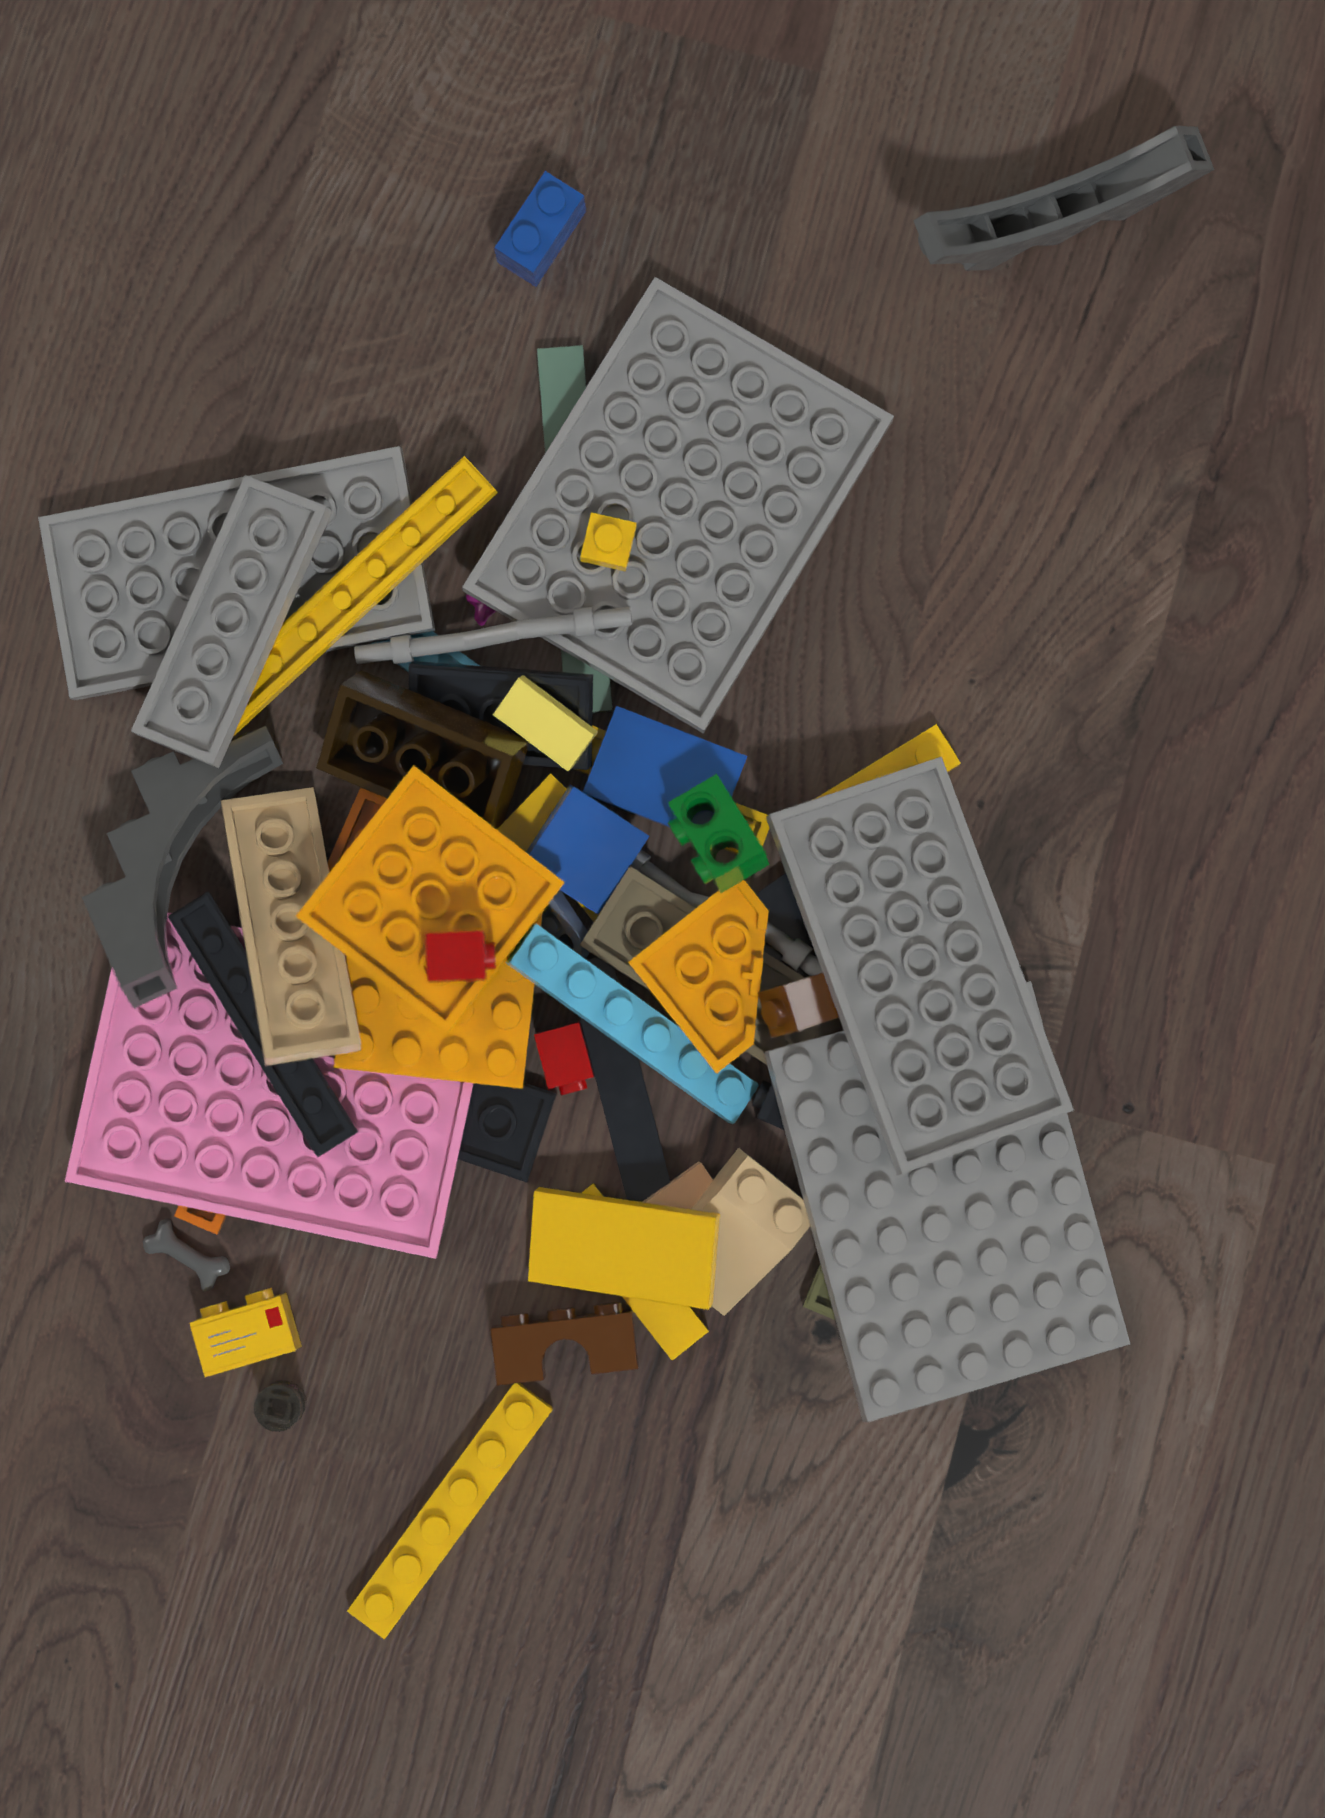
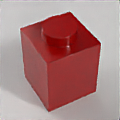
M484 930L425 933L427 982L487 981V970H496L495 941H486Z
M581 1023L534 1034L548 1089L559 1087L561 1096L588 1089L586 1079L594 1078L595 1076Z

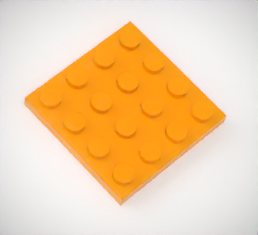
M413 766L297 913L296 917L448 1034L565 882ZM484 930L486 941H495L496 970H487V981L427 982L425 933Z
M543 912L534 922V924H537L540 927L542 924ZM509 955L447 1034L347 957L346 965L361 1040V1051L336 1054L334 1068L523 1089L535 984L506 964L510 957Z

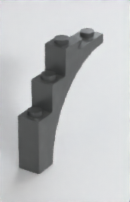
M1174 126L1107 161L1042 187L976 206L927 212L913 221L919 234L918 243L920 249L928 258L930 264L962 263L966 271L991 270L1032 246L1058 245L1102 220H1125L1214 170L1198 127Z
M266 726L255 731L243 733L234 741H231L219 768L194 758L184 764H180L173 751L162 757L152 758L144 765L131 770L150 814L139 819L126 821L119 828L107 833L125 877L116 882L101 885L94 892L82 897L120 988L134 1009L177 989L168 958L166 921L171 890L182 860L197 835L221 808V800L231 799L249 783L283 764Z

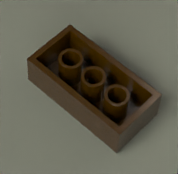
M361 670L340 684L316 769L388 798L410 769L415 766L497 830L505 821L530 742L517 734Z

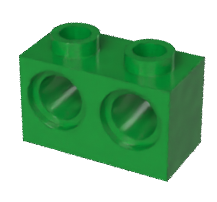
M717 774L668 802L674 818L667 823L680 845L683 846L689 842L696 852L697 857L691 859V862L704 884L713 880L720 893H723L770 865L764 848ZM710 810L714 812L713 818L708 823L702 825L692 823L694 815L699 811ZM724 848L738 850L737 856L728 863L715 861L718 852Z

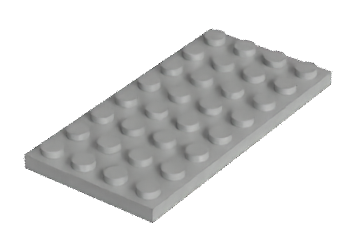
M400 446L250 475V477L326 505L332 511L284 622L412 505L403 449ZM244 477L38 517L70 699L75 701L152 685ZM423 562L326 652L390 640L393 636L416 635L435 631Z
M942 757L772 813L766 817L897 1175L1074 1111Z

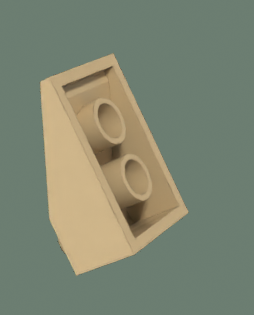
M740 1148L736 1150L691 1209L720 1214L712 1307L725 1316L793 1249L810 1227L804 1200Z

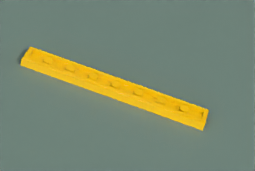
M465 456L282 624L233 737L498 493Z

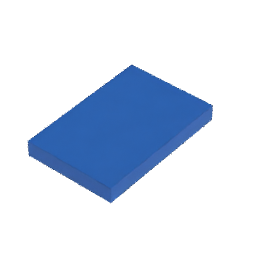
M616 706L583 793L591 798L669 827L667 822L673 819L674 816L668 802L715 774L719 776L732 797L747 756ZM710 810L699 811L694 815L692 823L698 825L706 824L713 818L714 812Z

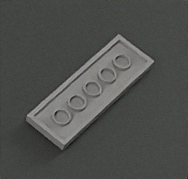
M244 475L131 732L216 768L220 767L331 516L332 511L326 505Z

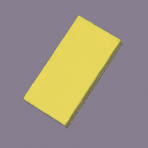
M524 675L516 680L493 714L567 771L573 768L598 732Z

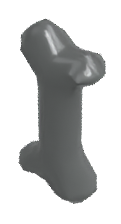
M167 1218L160 1221L157 1232L143 1239V1248L146 1253L168 1254L194 1270L200 1278L202 1291L206 1292L213 1289L216 1278L230 1271V1263L227 1257L205 1256L179 1240L173 1232L171 1219Z

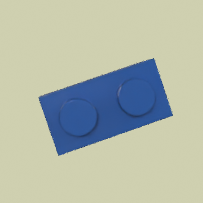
M545 171L494 247L497 262L537 287L585 214L584 195Z

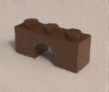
M622 1302L594 1305V1313L576 1315L575 1307L552 1309L547 1311L548 1319L529 1321L528 1313L500 1316L501 1324L491 1327L497 1385L544 1380L546 1377L544 1361L546 1349L552 1343L563 1339L576 1341L584 1347L589 1356L591 1375L635 1370L639 1367L633 1310H622Z

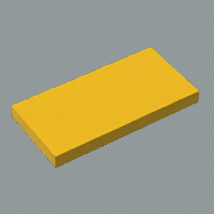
M538 1187L534 1191L528 1281L709 1310L713 1305L720 1214Z

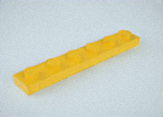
M521 1383L513 1384L347 1612L385 1640L552 1412L553 1407Z

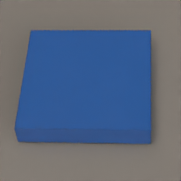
M570 784L526 853L565 882L560 889L562 892L599 914L650 836Z

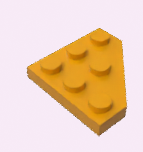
M745 880L723 893H720L718 890L628 962L716 1074L754 1044L758 992H760L763 952L769 910Z

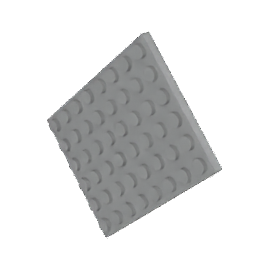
M654 277L462 587L463 592L512 621L573 614V609L593 607V611L631 607L633 625L597 629L595 635L577 637L576 632L542 636L541 638L704 733L891 425L894 416ZM591 512L637 523L626 572L580 561Z
M1031 981L1026 982L1042 1023ZM844 1031L764 1052L860 1413L864 1422H871L1130 1344L1067 1113L897 1175Z

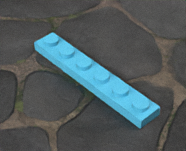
M537 924L531 926L506 961L507 965L728 1123L735 1124L759 1087V1084L730 1063L716 1074L676 1024Z

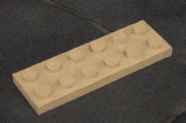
M314 787L221 800V810L265 1066L361 1051V1040L345 954L296 917L297 913L329 874Z

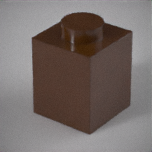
M823 972L758 992L762 1006V1017L768 1025L771 1038L797 1032L839 1017Z

